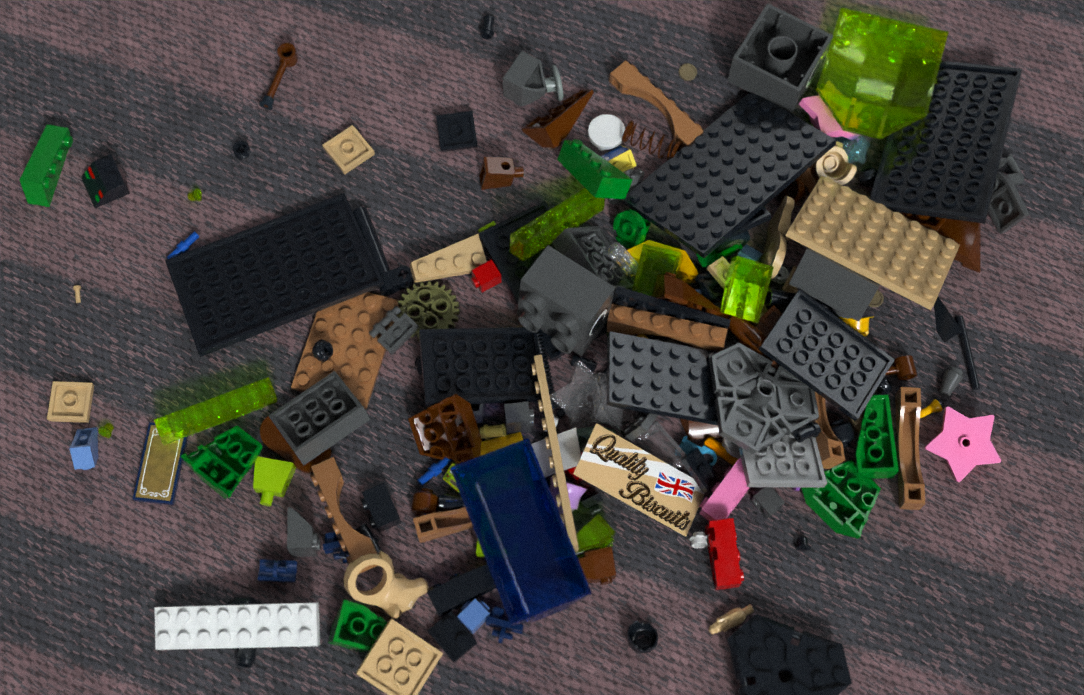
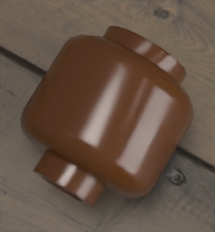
M421 488V491L415 492L411 503V511L415 514V517L436 513L439 501L438 496L433 493V490L428 488Z

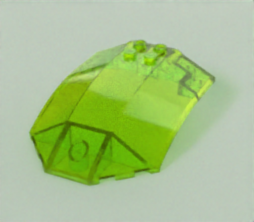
M841 8L816 91L843 131L882 139L927 116L949 32Z

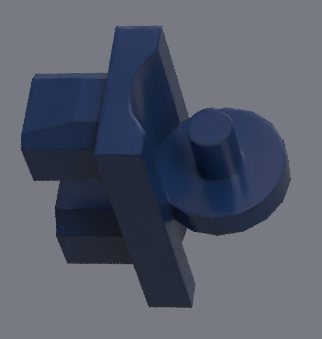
M335 532L326 533L325 544H323L325 554L335 553L333 554L334 560L342 558L343 564L348 563L346 557L349 556L348 551L343 552Z
M260 559L258 581L296 583L298 562Z
M493 607L490 617L487 616L486 626L501 629V631L495 629L492 631L493 636L499 637L498 643L503 644L504 638L512 640L513 634L506 631L518 634L523 633L522 613L512 612L509 622L502 620L504 609Z

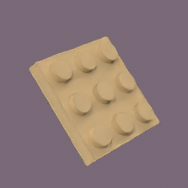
M390 619L355 674L387 695H417L443 653L393 619Z

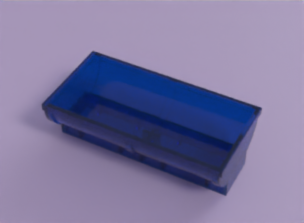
M529 438L450 467L511 626L528 621L533 623L568 609L571 604L592 594Z

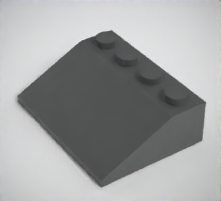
M600 226L566 228L552 241L555 250L615 287V290L617 286L632 291L639 287Z
M335 371L269 415V418L303 466L370 420L362 404Z

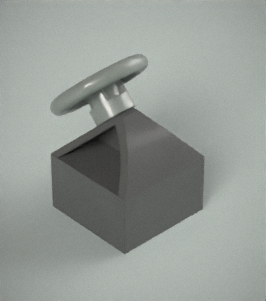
M521 51L503 77V97L520 106H526L538 100L546 93L554 91L556 99L562 101L564 97L563 86L556 65H552L550 67L551 77L544 78L541 60Z

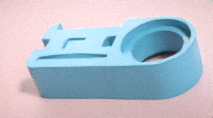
M687 436L683 437L677 449L679 455L685 457L692 449L698 448L702 455L710 454L713 457V462L709 465L711 467L715 465L717 455L712 449L704 445L700 447L687 440Z

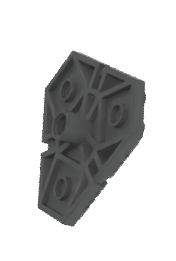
M737 343L712 355L709 359L713 393L716 395L715 405L719 435L754 454L782 439L784 435H790L795 430L807 426L809 422H815L819 418L814 390L783 367L779 366L777 369L772 367L773 361L741 343Z

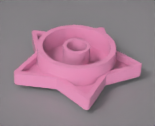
M829 81L823 86L818 96L802 98L799 102V105L809 114L812 125L832 138L843 136L855 142L861 138L856 118L864 104L844 98Z
M945 407L942 430L924 446V449L946 460L955 481L960 482L976 465L1001 463V459L990 441L994 415L967 418L954 409ZM964 439L967 440V446H966V447L963 446V444H962V441H963Z

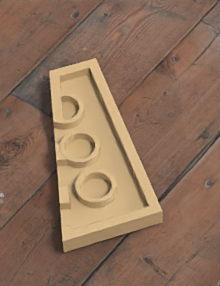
M476 234L411 262L410 269L414 283L470 274L473 269L487 261L479 235Z

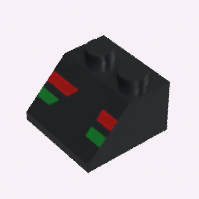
M112 154L93 161L81 177L94 208L130 194Z

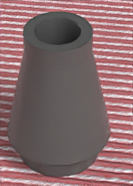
M949 366L944 371L939 393L950 397L951 393L963 379V372L958 368Z

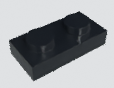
M698 448L692 449L680 460L703 493L708 492L720 480Z

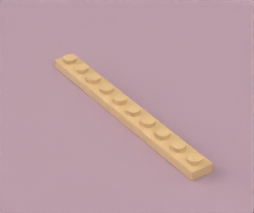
M542 355L534 356L535 363H532L531 367L533 375H537L538 381L534 382L536 394H541V400H538L540 412L544 411L545 418L541 419L543 431L547 430L549 436L545 437L547 449H551L552 456H548L550 468H555L556 475H552L554 488L558 487L559 494L556 495L557 506H562L563 514H559L561 527L566 526L567 531L566 534H563L565 546L570 547V552L579 551L543 359Z

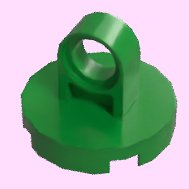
M625 210L617 214L613 224V230H616L618 235L616 237L617 241L626 248H632L643 243L650 227V222L642 218L634 210Z

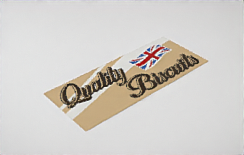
M597 423L574 471V475L685 537L705 494L692 477Z

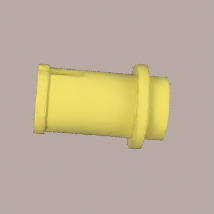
M485 424L483 427H480L481 438L485 440L493 437H505L507 433L505 424L493 426Z

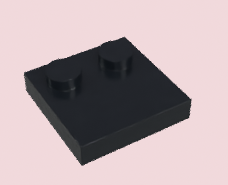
M473 111L436 115L441 152L478 147Z

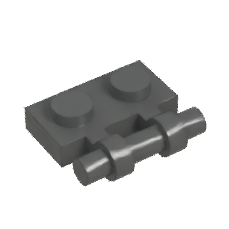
M397 306L392 310H388L385 313L386 316L379 323L376 322L373 325V329L369 332L372 338H375L378 334L382 335L377 341L391 355L419 329V326L407 314L404 313L400 318L397 317L401 312ZM391 321L394 322L387 331L384 329Z

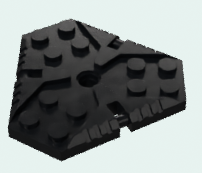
M755 614L726 640L735 681L739 680L740 688L737 689L739 695H839L852 683L841 643L808 633L804 630L802 632L796 631L795 627L774 621L773 619ZM792 638L799 640L797 646L791 644ZM782 671L788 675L787 682H782L778 678L779 672ZM753 678L755 685L748 686L747 679Z

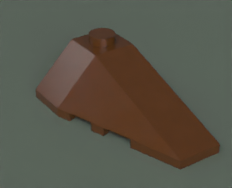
M593 89L576 92L562 102L563 105L549 109V115L542 118L540 116L534 118L522 128V131L541 147H551L552 149L558 147L561 141L567 137L592 97Z
M665 272V274L657 275L652 297L729 319L730 316L728 314H724V311L683 280L677 279L676 274Z
M612 546L585 552V556L579 559L574 556L568 557L562 561V564L551 562L530 568L531 577L578 582H600L601 585L610 584L616 578Z

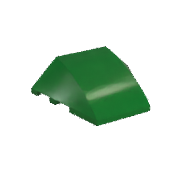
M235 426L216 436L213 442L205 446L201 444L197 447L198 450L189 455L185 453L180 457L203 482L221 497L227 499L230 498L236 487L252 468L263 446L239 426Z
M850 460L824 471L827 481L824 488H801L806 504L835 533L859 539L881 488L871 478L857 474V466Z

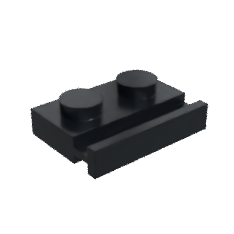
M710 273L698 274L695 277V281L699 282L701 292L709 301L727 298L726 291Z
M451 611L427 630L453 663L477 645L474 638Z

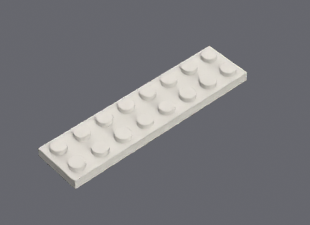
M319 602L155 607L156 650L320 645Z

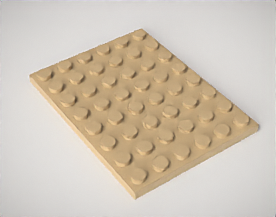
M824 176L820 177L785 235L929 310L935 304L960 246L953 239L946 238L935 230L925 228L919 222L912 221L901 213L894 212L883 204L876 203L867 196L860 195L849 187L842 186L834 182L833 179Z

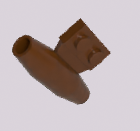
M772 306L759 318L757 326H754L751 322L744 320L743 316L737 312L735 317L732 316L729 319L731 320L729 329L739 343L773 361L758 348L782 313L775 306ZM775 361L771 364L776 369L780 366Z

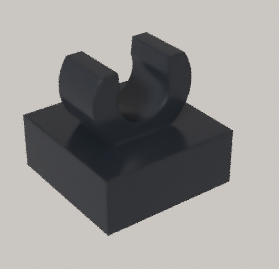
M594 492L580 499L579 504L581 508H589L591 514L596 515L601 512L597 503L603 501L599 492Z

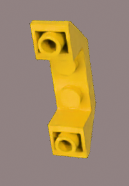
M647 240L624 252L623 262H626L630 267H641L645 254H648L653 259H665L673 265L681 264L677 278H680L685 283H696L695 277L698 275V271L685 250Z

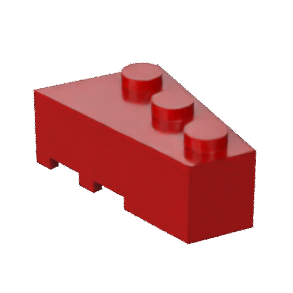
M734 518L709 521L705 529V535H708L707 547L715 590L740 587L742 581H744V574L739 566L740 552L737 549Z

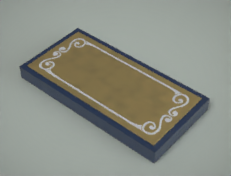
M149 422L133 494L134 501L174 505L183 459L180 456L185 454L189 427Z

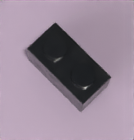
M385 483L362 492L364 498L361 499L365 511L369 509L372 515L368 519L373 529L377 527L380 533L401 523Z

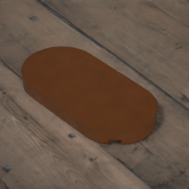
M269 416L262 422L260 437L265 446L287 462L294 463L299 471L311 474L313 473L311 466L331 458V448H328L303 466Z

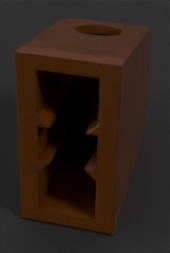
M483 157L479 171L481 190L508 187L512 185L514 178L524 177L523 166L514 167L512 158Z

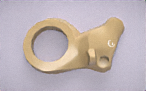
M787 195L784 197L768 226L760 275L762 278L769 280L774 279L778 274L786 255V240H791L785 235L791 226L794 199Z
M380 551L379 555L367 554L360 556L349 564L344 575V587L355 600L379 606L393 619H398L403 612L410 610L416 600L429 591L428 582L423 578L414 580L396 578L392 560L382 551ZM370 565L381 566L383 569L382 580L375 588L368 591H360L356 588V578L362 569Z

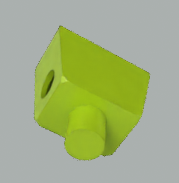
M258 456L255 461L253 489L256 493L262 494L260 499L261 505L272 506L274 496L284 497L296 470L294 463Z

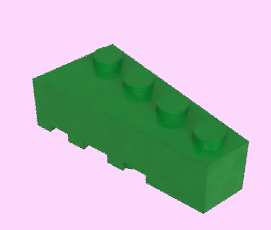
M46 125L20 177V183L28 204L50 207L69 147L73 143V137L70 135L69 128Z
M564 140L557 160L595 198H626L633 180L585 146L580 140Z

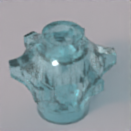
M858 136V138L852 141L843 142L844 150L848 156V163L854 161L863 164L866 161V152L870 147V143L866 138Z

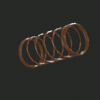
M632 120L627 124L622 136V142L624 143L631 136V146H635L640 140V150H644L649 144V154H653L659 146L658 158H662L668 150L667 160L674 158V155L681 147V141H677L669 158L674 140L672 138L667 149L660 156V149L665 136L663 134L654 151L650 152L652 140L656 132L654 130L645 147L641 149L646 126L636 143L632 145L634 131L637 126V122L634 125Z

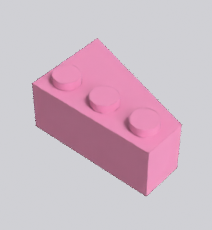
M741 458L737 460L733 467L730 466L723 475L725 477L723 481L716 483L711 490L713 492L711 497H706L699 507L702 509L699 514L708 521L727 519L750 489L746 484Z

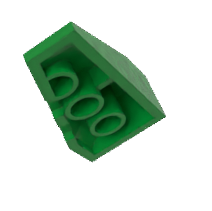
M873 395L866 405L855 452L857 474L872 479L894 478L899 471L889 395Z
M343 600L333 621L328 643L368 653L387 622L382 617L371 612L366 606Z

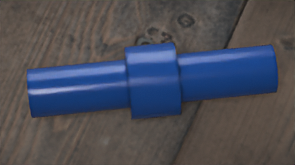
M194 231L184 241L181 240L176 245L177 248L166 258L170 259L186 253L190 249L189 246L200 236Z
M444 457L443 460L433 463L428 467V471L417 479L418 483L423 486L433 476H438L442 472L441 469L452 460Z

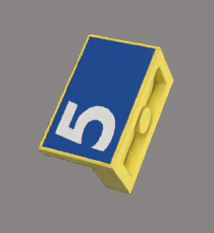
M622 145L601 156L622 172L637 166L631 149Z

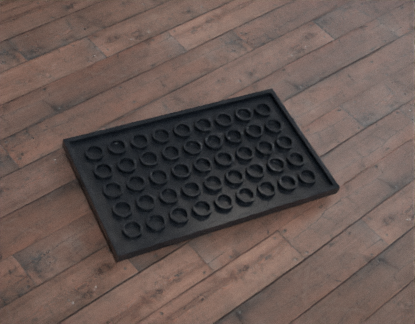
M910 58L870 200L881 203L894 212L985 224L1018 92L1022 68Z
M749 92L708 126L701 136L696 137L690 145H685L674 155V158L667 160L626 195V198L622 199V203L631 210L638 212L643 218L701 257L706 258L834 147L836 142L834 138L765 98Z
M345 193L165 260L200 357L384 286L382 277Z

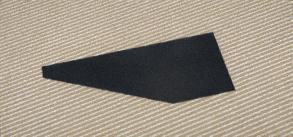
M937 297L934 304L936 330L942 340L946 342L963 331L940 298Z

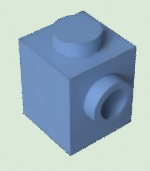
M476 599L472 602L469 600L462 606V612L457 616L458 620L473 634L486 621L487 616L490 617L488 612L490 608L482 600L480 602Z

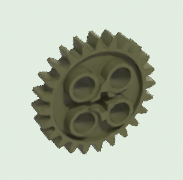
M430 281L425 286L423 282H420V287L413 284L414 290L406 289L408 295L401 294L404 301H398L401 312L397 317L400 318L405 313L419 326V329L411 338L417 335L419 341V330L449 329V327L455 329L454 322H458L456 315L460 314L459 309H457L459 302H455L456 295L451 296V289L445 291V285L439 288L438 282L434 286L431 285ZM426 296L430 298L428 301L421 300L422 297ZM439 306L446 307L443 311L437 310ZM412 312H419V315L416 317H413L410 314ZM429 321L436 322L433 326L426 325Z

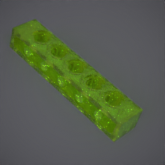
M586 188L582 189L510 234L509 252L521 261H525L550 245L566 228L578 227L603 211L605 198H595Z
M267 377L154 419V423L163 445L274 404L277 402V397L271 381Z

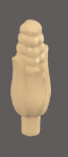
M751 605L742 609L740 607L734 608L723 616L716 618V622L710 625L708 630L711 634L721 632L722 630L726 632L728 629L741 624L747 615L754 612V609Z

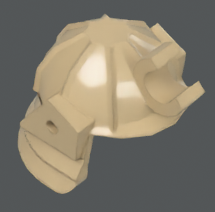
M836 141V145L814 163V168H816L819 178L821 176L829 177L840 185L848 183L853 178L857 167L848 163V156L845 150L842 149L843 143Z

